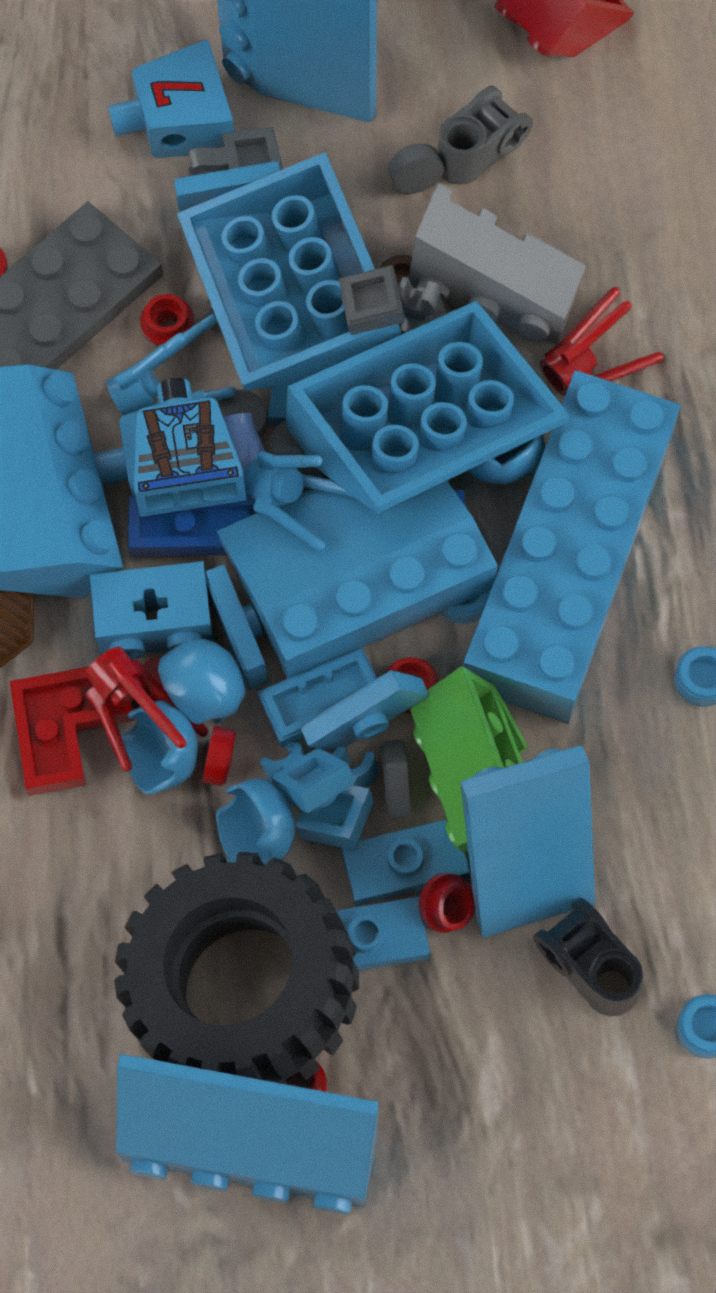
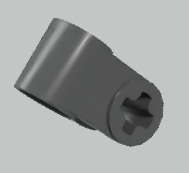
M495 86L486 87L469 104L452 117L446 119L441 125L437 149L444 166V172L441 177L454 184H467L474 181L500 158L510 154L522 144L531 131L533 119L526 113L518 114L501 99L502 92Z

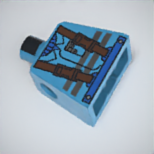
M170 378L160 382L157 385L159 406L141 408L136 413L133 487L140 517L247 500L242 466L217 400L213 398L193 400L190 382L184 378Z

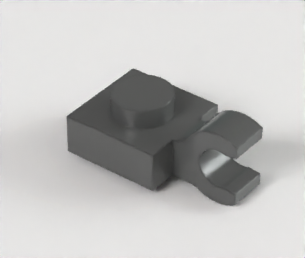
M274 127L222 134V147H202L188 151L191 167H189L190 176L279 161L280 170L283 169Z
M402 277L398 286L405 315V322H403L400 329L402 334L449 313L446 311L440 296L441 290L435 282L428 281L426 287L417 286V289L412 287L409 278Z

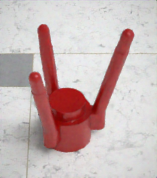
M612 287L564 339L545 353V357L540 360V367L544 376L559 394L566 395L575 370L592 375V369L597 366V360L589 347L631 310V302H622L586 333L619 296V288ZM656 352L594 376L612 382L661 362L664 355L661 352Z
M117 646L103 653L88 666L84 674L93 687L85 695L97 710L109 742L123 771L129 772L133 766L108 705L111 701L117 708H121L135 699L177 748H184L186 746V739L144 689L146 688L159 701H167L176 707L164 687L149 675L138 659L132 661L121 646ZM190 721L199 736L205 737L208 735L209 730L203 723L195 724Z

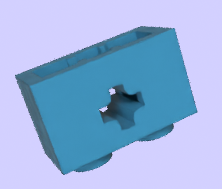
M204 561L90 574L95 639L100 655L114 647L121 646L133 661L143 658L145 653L170 652L180 644L192 639H206L214 642ZM158 610V619L148 620V612Z

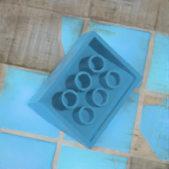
M217 0L220 24L219 33L221 35L223 54L222 64L233 80L238 83L245 82L260 95L365 122H370L376 117L377 0Z
M326 152L177 213L245 391L294 384L402 334L399 324L351 335L349 331L339 278L374 270L375 267Z
M477 300L287 386L286 429L306 455L321 456L323 462L320 466L316 467L318 470L376 514L569 422L570 414Z
M30 364L0 367V590L84 599L91 593L90 574L120 571L123 569V564L74 375L72 372Z
M448 481L378 514L374 513L355 497L315 489L302 493L293 503L279 506L281 510L301 523L325 543L323 551H316L271 517L260 513L217 530L220 542L250 604H252L262 629L287 679L361 647L370 645L491 590L498 569V565L476 522Z
M120 1054L117 1065L116 1153L123 1162L131 1163L130 1173L158 1180H165L167 1171L192 1175L191 1185L215 1191H227L229 1182L253 1186V1197L278 1203H288L290 1194L315 1198L313 1208L335 1214L349 1215L352 1205L365 1208L378 1137L379 1102Z

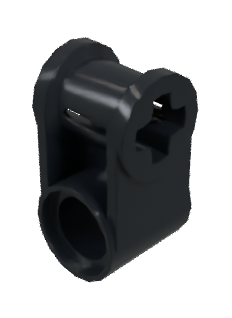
M578 898L571 904L572 912L548 932L542 929L533 935L534 942L552 967L569 980L594 1010L610 1017L621 1016L630 1011L637 1001L643 980L642 966L637 957L611 931L600 913L585 899ZM605 972H618L627 979L630 987L623 993H609L600 986L597 978Z

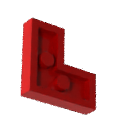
M88 667L10 681L25 788L29 796L86 785L78 731L103 727L97 710L85 695L93 687L84 674ZM112 701L108 704L116 724L135 721V719H129L128 713L133 711L132 701L121 708H117Z

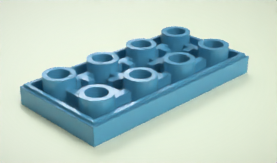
M582 745L565 750H545L536 755L532 760L505 768H485L477 772L473 777L460 782L476 922L483 938L572 911L571 904L578 898L585 899L591 905L595 904L590 762Z

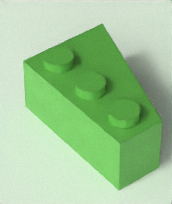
M461 666L427 690L429 697L412 706L410 711L416 725L413 728L414 738L419 747L425 752L432 772L429 775L430 785L434 793L441 800L448 820L445 824L446 833L453 845L465 853L468 852L460 782L473 777L477 772L485 768H505L524 762L520 753L529 747L496 686Z

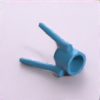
M215 314L209 315L186 332L176 334L136 365L106 380L110 396L122 415L159 404L156 402L155 397L158 396L157 385L160 382L153 370L218 322ZM227 387L204 393L205 398H213L219 401L234 397L236 390L234 387Z
M264 451L259 452L257 457L249 463L244 475L245 491L249 497L256 500L253 506L254 511L271 517L316 551H323L325 543L314 535L313 532L281 510L279 506L295 502L300 497L303 487L351 497L354 496L333 480L304 475L297 470V468L320 466L323 460L319 455H275Z

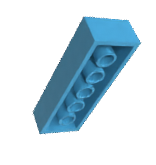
M576 370L562 403V406L570 414L569 422L553 429L463 663V667L494 684L504 702L567 724L570 722L673 436L681 404Z

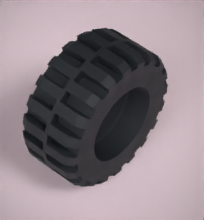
M239 852L236 862L230 863L227 862L222 853L204 857L205 867L192 871L189 865L185 864L172 871L171 873L176 879L164 890L156 883L144 895V898L150 904L144 913L141 914L137 911L131 913L124 927L132 937L130 943L122 942L118 944L115 963L123 971L124 975H119L114 980L117 999L125 1007L122 1016L129 1031L139 1040L141 1047L153 1060L288 1085L286 1079L297 1072H300L305 1080L309 1079L320 1070L314 1059L323 1050L330 1055H334L344 1041L338 1029L341 1023L346 1025L352 1024L357 1008L351 997L352 992L359 990V970L353 960L356 953L329 898L326 899L319 885L306 873L297 876L291 864L275 857L269 860L266 866L263 864L258 853ZM242 930H263L279 935L290 948L292 967L284 990L268 1009L250 1020L230 1025L202 1022L191 1012L186 1001L188 978L195 962L206 948L223 936Z

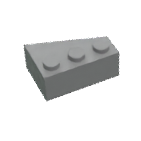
M437 183L415 235L409 275L412 287L417 289V286L426 287L428 281L435 282L441 290L440 296L445 305L459 309L477 300L495 323L515 329L527 339L548 341L558 345L578 294L586 265L529 233H526L522 240L516 238L494 225L497 215L484 208L479 211L478 216L450 201L449 199L453 191Z

